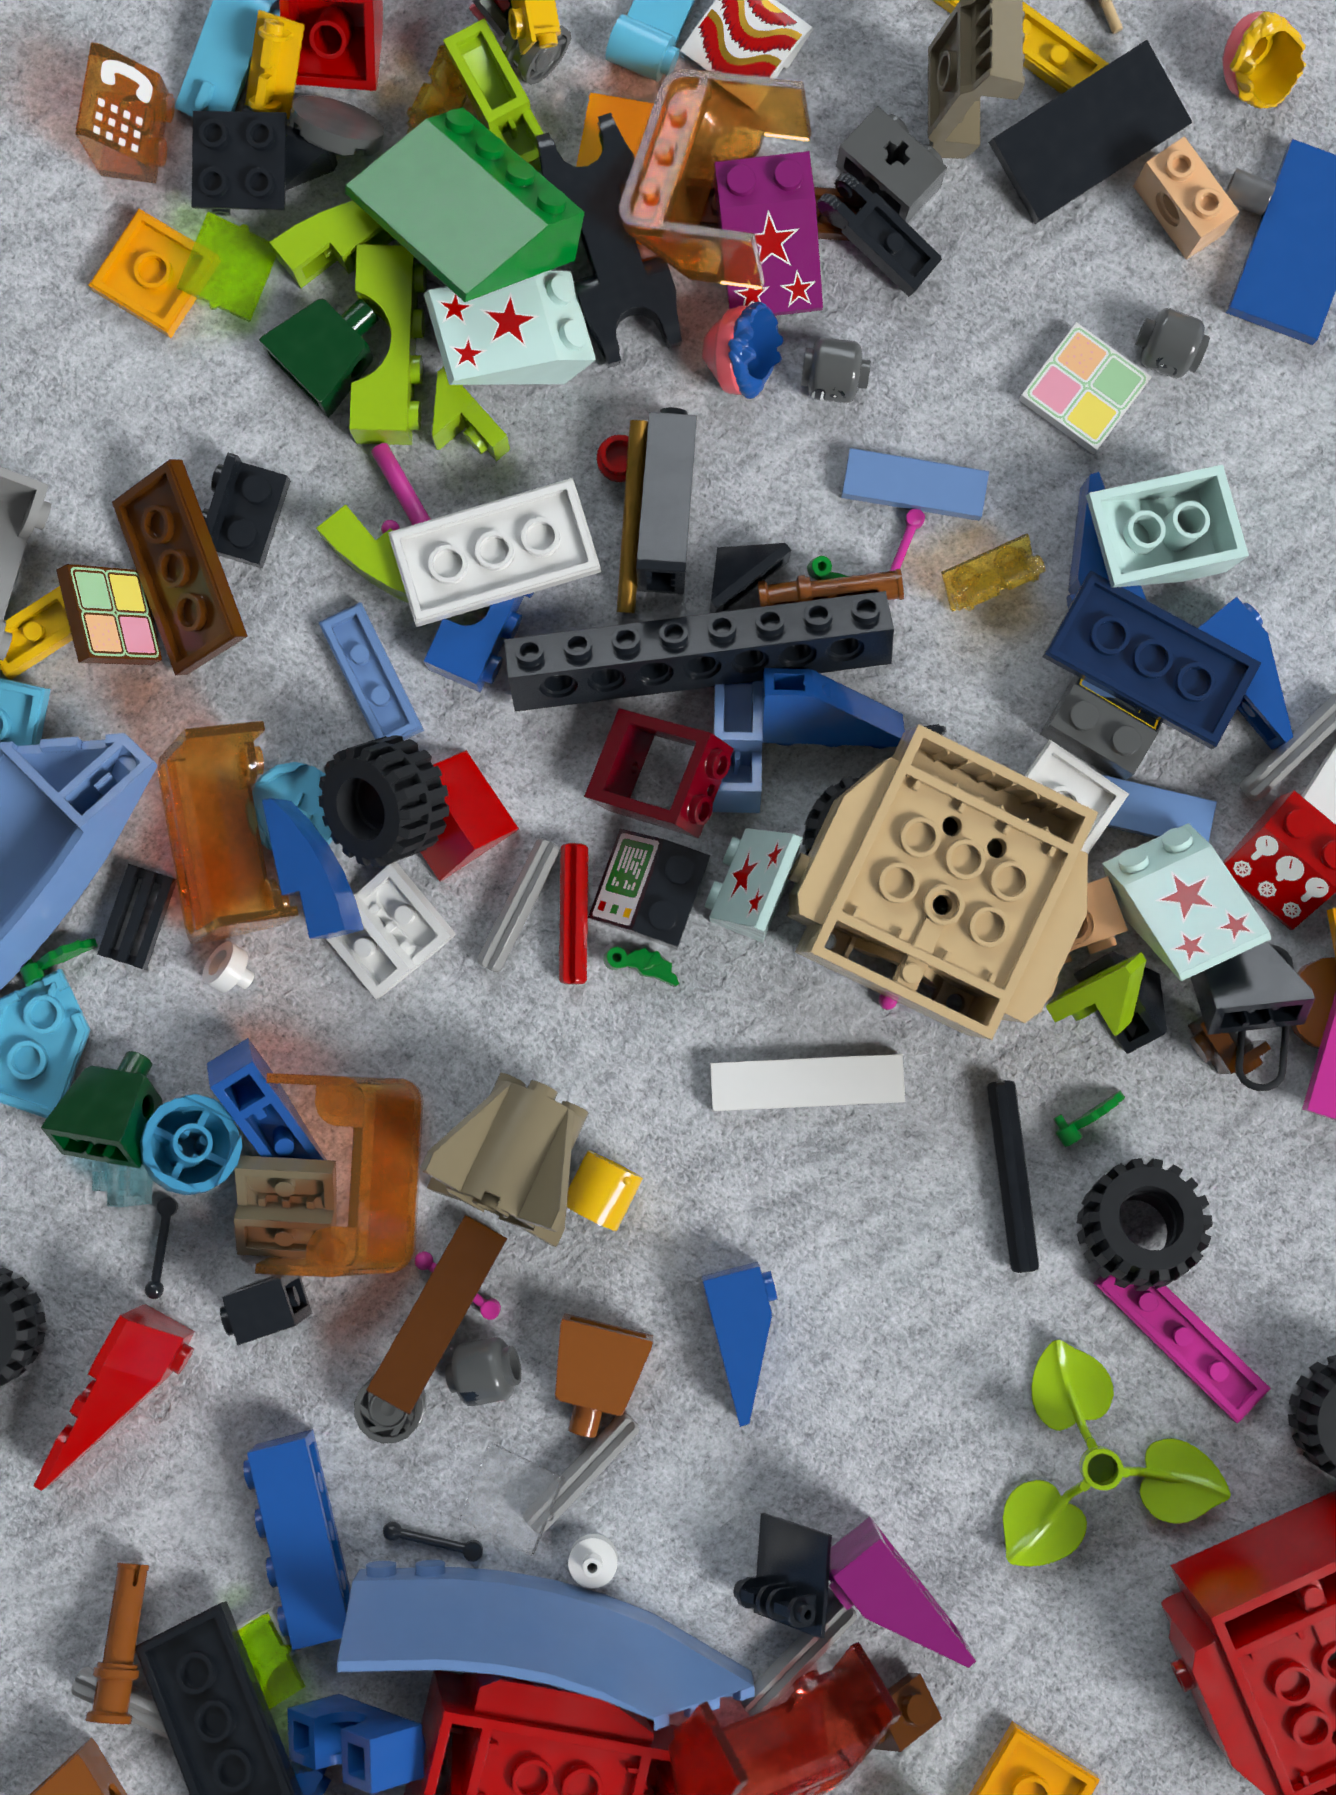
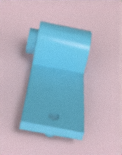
M279 0L212 1L178 95L175 109L192 117L193 111H203L205 107L208 108L206 111L235 112L250 71L258 10L280 16Z
M633 0L628 15H620L612 29L606 48L605 59L656 82L660 81L663 74L670 76L676 66L680 49L676 48V44L695 0Z

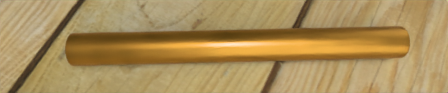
M630 420L616 609V612L635 613L636 566L649 424L648 421Z

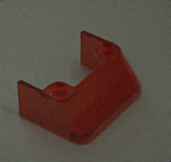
M859 1642L854 1643L832 1670L823 1674H819L818 1670H812L799 1677L792 1685L795 1691L785 1703L721 1728L709 1703L706 1701L699 1704L689 1719L673 1731L675 1738L669 1745L675 1795H823L840 1785L853 1773L902 1713Z

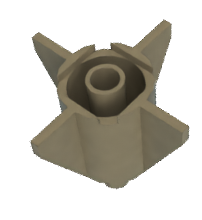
M500 1073L490 1095L428 1150L419 1170L432 1177L427 1186V1189L432 1192L463 1201L482 1212L487 1210L499 1216L498 1219L515 1225L545 1243L557 1247L565 1230L571 1151L589 1113L573 1103L567 1101L559 1103L555 1101L558 1092L543 1083L531 1080L528 1088H526V1084L521 1080L506 1073Z

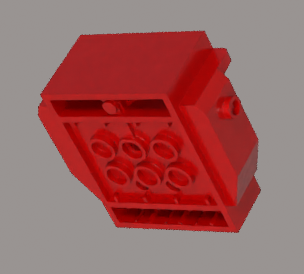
M1335 1490L1170 1565L1181 1591L1165 1598L1161 1602L1165 1615L1171 1623L1169 1640L1178 1660L1170 1664L1177 1681L1185 1693L1191 1690L1208 1732L1232 1767L1265 1795H1336V1658L1328 1660L1336 1652Z
M434 1670L421 1721L422 1733L426 1742V1751L423 1756L424 1778L406 1783L404 1795H435L445 1750L450 1768L445 1795H684L693 1754L677 1725L669 1724L667 1727L654 1731V1721L647 1720L645 1716L598 1698L545 1683L502 1675L473 1672L458 1674Z

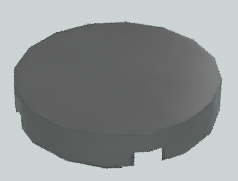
M315 95L300 96L293 100L289 124L293 129L298 128V126L301 127L299 135L304 137L307 142L324 150L346 156L348 154L354 155L355 149H365L364 156H371L380 150L384 128L377 119L364 110L336 99Z

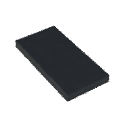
M1145 40L1006 129L988 143L1031 219L1036 224L1193 122L1148 40Z
M227 1601L219 1603L136 1645L135 1651L190 1795H302Z

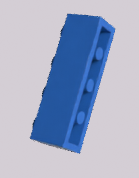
M314 1430L258 1443L247 1452L248 1460H244L243 1471L248 1488L250 1490L255 1489L259 1508L255 1509V1524L259 1537L261 1539L267 1538L271 1557L266 1559V1571L271 1587H278L282 1606H279L277 1609V1618L283 1637L289 1636L292 1651L340 1639L343 1634L351 1589Z

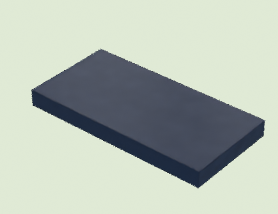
M1093 571L1087 574L1042 656L1046 660L1210 749L1217 747L1261 665V662L1123 587L1111 588L1108 579Z

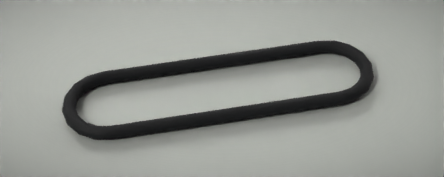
M1270 944L1294 969L1293 960L1289 953L1280 946ZM1289 1026L1282 1027L1277 1077L1267 1084L1254 1083L1247 1079L1243 1073L1246 1031H1239L1235 1069L1240 1082L1249 1089L1256 1091H1269L1278 1087L1286 1074Z

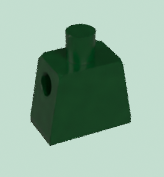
M321 298L265 333L259 341L268 357L329 418L351 391V383L359 380L372 363L374 357L370 347L361 336L379 319L361 298L352 304L342 315L325 299Z
M128 1051L117 1070L98 1066L85 1068L46 1118L41 1129L63 1155L140 1169L142 1165L140 1139L144 1125L157 1108L163 1104L161 1096L147 1078L153 1065L152 1062L138 1052Z

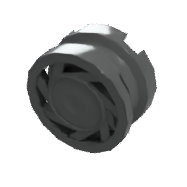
M560 25L561 35L557 36V46L542 49L539 47V41L537 40L527 53L520 55L518 40H513L510 30H508L502 41L507 47L506 52L503 49L502 51L511 67L518 68L522 79L530 85L537 84L545 79L563 59L571 41V32L567 28Z
M373 1375L357 1394L354 1402V1417L359 1429L369 1439L382 1444L397 1443L408 1438L421 1423L427 1409L425 1390H423L411 1414L408 1415L366 1391L374 1377Z

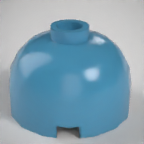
M197 1094L175 1098L159 1106L144 1125L140 1139L142 1165L151 1180L166 1191L182 1195L206 1193L223 1183L238 1165L242 1150V1139L239 1136L238 1128L224 1106L215 1099Z

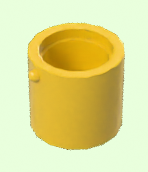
M587 1150L568 1188L567 1208L603 1227L617 1231L643 1177L602 1155Z

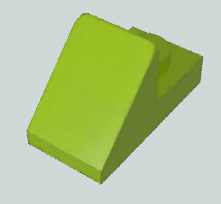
M443 366L437 372L432 438L436 449L440 450L462 430L467 428L463 435L479 454H483L487 450L497 462L511 450L506 433L463 385H449Z
M1140 952L1062 991L1046 1005L1054 1022L1056 1023L1070 1015L1073 1016L1075 1021H1079L1099 1010L1114 1036L1119 1035L1132 1021L1146 964L1145 957Z

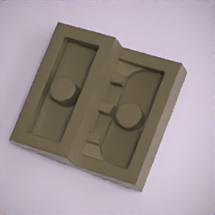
M240 1155L238 1165L234 1169L238 1204L234 1215L237 1255L334 1260L337 1220L336 1161Z

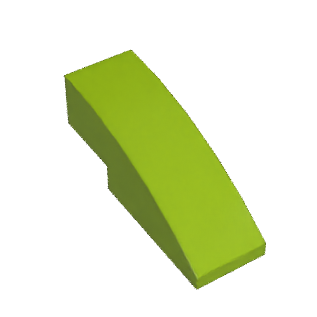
M484 18L443 39L444 46L479 121L497 137L502 139L506 145L528 164L532 165L535 170L540 172L541 164L536 145V136L544 133L530 109V100L486 19Z
M350 201L324 210L294 225L270 241V245L280 264L297 285L303 288L337 261L348 274L356 270L357 244L388 245L395 238L354 201Z
M346 504L316 527L328 546L353 570L393 597L409 603L388 532L392 531L391 528L375 540Z

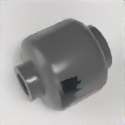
M490 1337L459 1344L453 1353L452 1363H448L445 1368L448 1389L451 1393L457 1392L461 1401L467 1406H479L509 1399L515 1385L520 1384L522 1377L520 1359L516 1349L513 1346H507L504 1340L499 1337Z

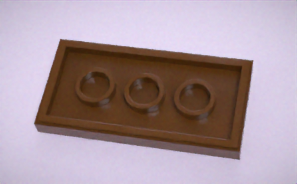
M169 459L112 501V505L175 676L190 674L248 637L183 460Z

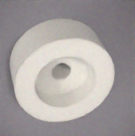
M230 941L222 943L214 950L205 964L202 974L203 982L221 993L229 991L235 985L246 989L254 979V973L246 968L248 953Z
M587 1534L580 1537L573 1544L569 1554L568 1567L571 1576L578 1584L587 1588H599L606 1585L614 1577L617 1570V1550L614 1544L603 1535Z

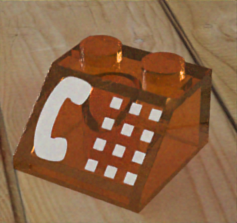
M91 42L75 135L101 176L156 184L158 169L165 166L167 159V142L164 138L166 123H171L174 117V96L172 93H169L160 73L100 43Z

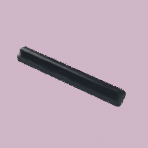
M1011 1080L995 1081L988 1084L987 1093L1010 1269L1016 1273L1033 1272L1038 1270L1040 1265L1016 1084Z

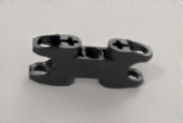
M608 113L598 117L599 122L597 125L602 153L598 160L589 166L575 167L565 162L557 151L554 140L550 137L549 132L536 136V145L542 176L585 212L580 235L593 275L575 280L574 285L587 330L599 348L607 368L620 365L621 361L616 329L621 321L631 315H643L653 320L668 349L680 346L682 337L677 313L676 288L664 254L661 253L641 259L626 209L646 203L645 191L634 154L622 137L612 114Z

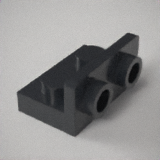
M227 453L224 464H218L213 473L211 490L214 492L210 507L202 511L218 556L263 569L291 482L287 475L243 463L238 455Z

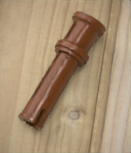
M901 569L811 581L810 577H805V575H799L796 581L767 584L765 580L758 581L761 607L886 591L888 600L904 599Z
M117 1563L118 1569L103 1662H97V1667L93 1669V1675L97 1677L93 1707L91 1711L86 1712L85 1721L104 1724H131L132 1715L128 1713L132 1683L133 1680L138 1679L140 1671L137 1670L138 1665L133 1664L147 1572L150 1565Z

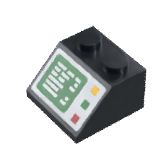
M619 829L588 919L678 950L708 866L710 855L666 839Z

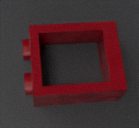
M618 708L584 797L610 812L699 839L704 825L712 815L713 802L722 779L729 771L730 758L734 748L710 732ZM655 736L694 746L670 810L631 799Z

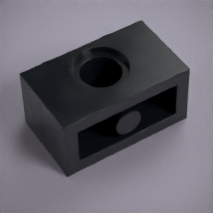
M298 1267L241 1286L223 1296L222 1299L225 1306L220 1307V1317L224 1330L228 1336L234 1335L237 1346L294 1327L312 1314Z

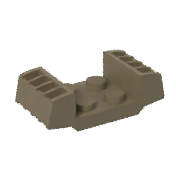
M960 0L929 45L927 136L929 146L933 147L942 158L965 159L980 146L981 96L1017 100L1021 95L1025 85V76H1023L1025 55L1023 54V42L1025 39V33H1023L1025 17L1023 0Z

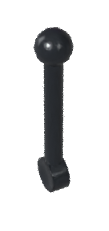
M171 1197L163 1198L157 1204V1211L161 1215L151 1281L145 1286V1294L150 1299H158L164 1292L161 1275L171 1216L178 1210L177 1201Z
M395 1521L388 1522L383 1527V1535L389 1541L401 1538L463 1553L464 1557L470 1562L479 1560L483 1553V1546L477 1540H470L465 1544L403 1529Z

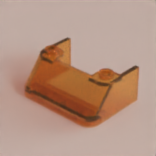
M679 69L667 75L660 85L619 204V214L625 231L688 279L762 290L765 281L755 234L699 226L714 180L715 162L755 157L761 149L765 136L810 141L812 132L804 83L801 81L696 69Z
M264 721L184 729L159 757L158 777L184 926L191 944L211 942L278 927L299 915L297 906H290L289 897L281 894L274 878L268 879L251 787L256 783L257 775L264 772L262 750L260 746H254V741L265 731Z
M267 1073L266 1083L316 1085L315 1106L319 1116L325 1122L334 1126L353 1127L348 1226H328L313 1234L307 1245L306 1258L270 1256L255 1264V1274L342 1277L395 1273L405 1268L412 1261L416 1250L424 1104L420 1088L414 1082L404 1078Z

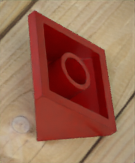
M467 750L433 764L434 767L439 766L443 774L440 776L441 783L447 786L449 796L445 797V803L449 805V816L443 818L447 826L443 834L437 835L439 841L420 853L440 882L520 830Z

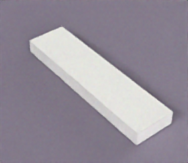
M903 1054L710 1063L712 1111L905 1102Z

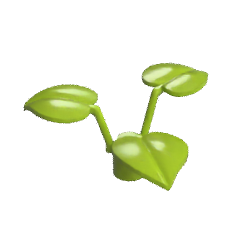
M1054 1340L1046 1347L1037 1361L1032 1377L1031 1397L1035 1411L1049 1428L1056 1431L1068 1429L1076 1423L1088 1449L1082 1454L1079 1461V1470L1083 1479L1066 1490L1062 1496L1053 1484L1044 1480L1024 1482L1010 1493L1003 1511L1006 1559L1010 1564L1026 1567L1042 1566L1061 1560L1074 1552L1082 1543L1086 1534L1087 1519L1082 1510L1069 1503V1501L1083 1491H1088L1091 1486L1097 1490L1106 1491L1115 1488L1121 1482L1122 1477H1144L1139 1488L1142 1503L1157 1519L1174 1524L1187 1523L1199 1518L1213 1507L1229 1500L1231 1492L1224 1476L1213 1461L1197 1447L1179 1439L1167 1438L1152 1442L1145 1453L1146 1468L1123 1467L1122 1461L1117 1454L1104 1446H1097L1085 1420H1097L1103 1417L1111 1406L1114 1389L1108 1371L1094 1357L1068 1345L1062 1340Z

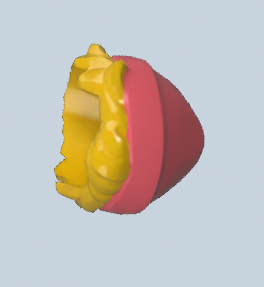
M1269 11L1250 13L1236 24L1225 45L1222 61L1226 84L1229 90L1242 102H1246L1256 108L1276 107L1291 93L1292 87L1304 72L1303 69L1306 63L1302 59V54L1306 45L1302 41L1301 34L1286 18Z

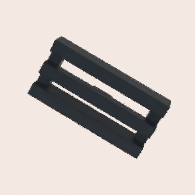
M128 864L97 955L147 970L177 879ZM139 877L143 878L119 951L114 950ZM154 883H159L161 887L137 957L130 955Z

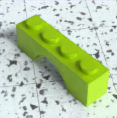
M357 244L355 292L358 299L361 298L391 329V343L382 364L370 375L351 383L349 430L356 444L387 443L388 445H412L413 430H420L421 403L420 401H414L415 384H422L423 359L422 355H416V338H424L425 315L423 309L417 308L418 293L426 292L427 276L426 267L419 263L418 259L403 246Z

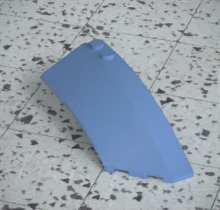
M125 733L106 734L103 740L81 741L79 737L40 739V744L17 746L13 741L0 742V990L20 971L48 939L80 898L110 854L158 766Z
M442 1560L419 1561L415 1564V1568H396V1563L393 1561H374L367 1563L366 1569H359L352 1582L337 1660V1672L449 1670L496 1674L545 1683L598 1698L653 1719L654 1731L669 1726L670 1714L684 1710L685 1717L693 1718L719 1709L720 1697H733L735 1700L742 1701L755 1696L751 1670L652 1612L606 1594L553 1579L502 1570L445 1567V1561Z

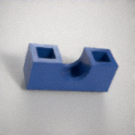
M534 592L490 605L487 615L480 622L473 625H459L450 620L443 619L424 659L428 670L481 693L485 682L492 684L499 673L503 658L497 655L504 639H512L517 633L522 619V615L517 613L524 596L531 598Z
M335 1694L287 1708L289 1760L315 1771L342 1764L343 1783L369 1794L378 1793L424 1778L423 1756L426 1751V1742L422 1733V1724L341 1694Z

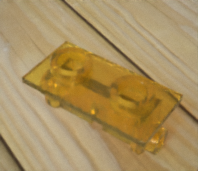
M444 45L438 47L437 56L428 72L432 79L431 83L423 82L412 107H409L406 112L409 117L407 121L409 128L406 135L427 118L446 113L452 109L462 108L468 98Z
M1026 533L942 571L941 575L950 610L953 612L966 608L968 611H971L975 608L974 606L1000 595V590L1004 588L1011 590L1029 581H1038L1039 574L1044 573L1046 569L1042 558L1039 555L1033 556L1029 535Z

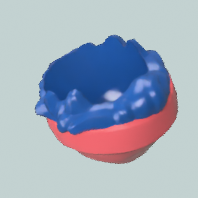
M755 302L751 305L728 309L704 337L702 358L715 379L719 382L721 389L728 394L743 395L746 399L755 398L764 389V385L771 375L774 366L782 361L777 347L782 345L784 340L778 333L777 318L765 303Z

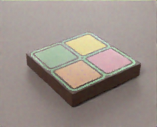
M66 564L56 569L78 663L153 665L162 661L149 603L137 570Z

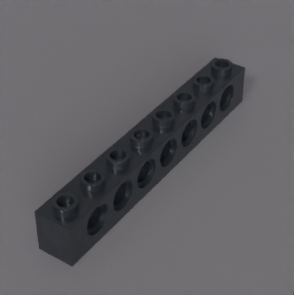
M886 591L504 639L508 680L514 710L518 712L715 687L718 684L731 685L762 681L764 668L812 669L818 673L888 665L892 664L894 626Z

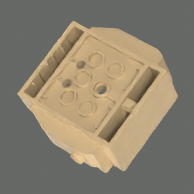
M918 724L903 733L893 757L878 763L833 801L808 856L800 853L788 877L789 880L795 883L789 894L790 909L786 916L807 927L795 953L965 1035L992 1040L1001 1020L1026 1023L1042 1011L1045 1003L1050 999L1055 990L1058 975L1087 915L1088 853L1081 849L1099 812ZM947 817L953 818L957 822L958 830L954 836H949L943 831L942 824ZM992 839L998 840L1002 845V853L998 858L992 857L987 850V845ZM937 896H943L948 901V910L943 915L937 914L933 909V901ZM830 934H832L834 945L828 950L824 946ZM852 949L870 957L883 958L898 965L892 980L849 960ZM920 981L935 988L931 999L916 992ZM952 994L959 995L962 1000V1006L957 1012L946 1005L948 997Z

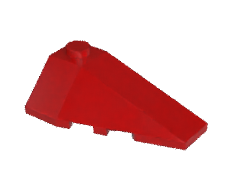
M147 1304L119 1315L88 1372V1375L96 1380L93 1379L82 1394H79L69 1411L77 1420L74 1426L67 1424L56 1438L33 1487L43 1491L56 1482L160 1386L172 1372L179 1375L194 1351V1348L188 1344L195 1331Z

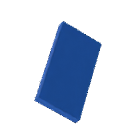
M1292 139L1287 146L1274 181L1276 183L1274 193L1261 216L1226 313L1313 345L1319 338L1336 292V155Z

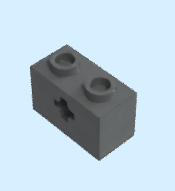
M879 106L839 146L836 167L841 172H848L850 175H853L872 194L876 192L907 223L941 188L947 170L942 157L933 147L919 143L909 134L907 126L899 117L894 114H886Z

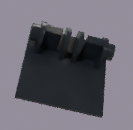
M193 111L191 207L193 209H212V214L217 216L231 215V209L285 210L287 113Z
M761 1513L756 1576L744 1578L735 1584L733 1594L738 1604L747 1609L754 1608V1613L820 1639L825 1638L832 1535L767 1513Z

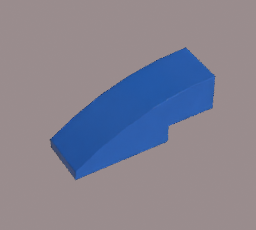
M275 798L262 800L281 894L301 896L309 939H329L364 930L357 902L347 877L329 844L313 823L292 801Z

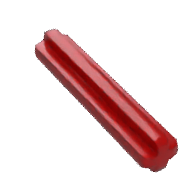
M582 843L563 844L560 848L559 981L568 985H580L587 981L589 849L587 845Z

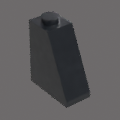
M1268 941L1191 977L1208 1035L1303 1025L1315 1000L1313 990Z

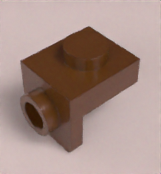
M1202 1016L1188 1024L1187 1026L1194 1035L1190 1038V1043L1197 1055L1205 1063L1210 1061L1218 1074H1233L1234 1072L1236 1074L1237 1046L1229 1033L1208 1035ZM1266 1040L1252 1041L1244 1046L1243 1073L1245 1075L1263 1064L1260 1056L1271 1050Z
M908 1673L876 1699H859L853 1704V1709L859 1719L858 1727L860 1733L875 1750L901 1752L942 1720L921 1673Z

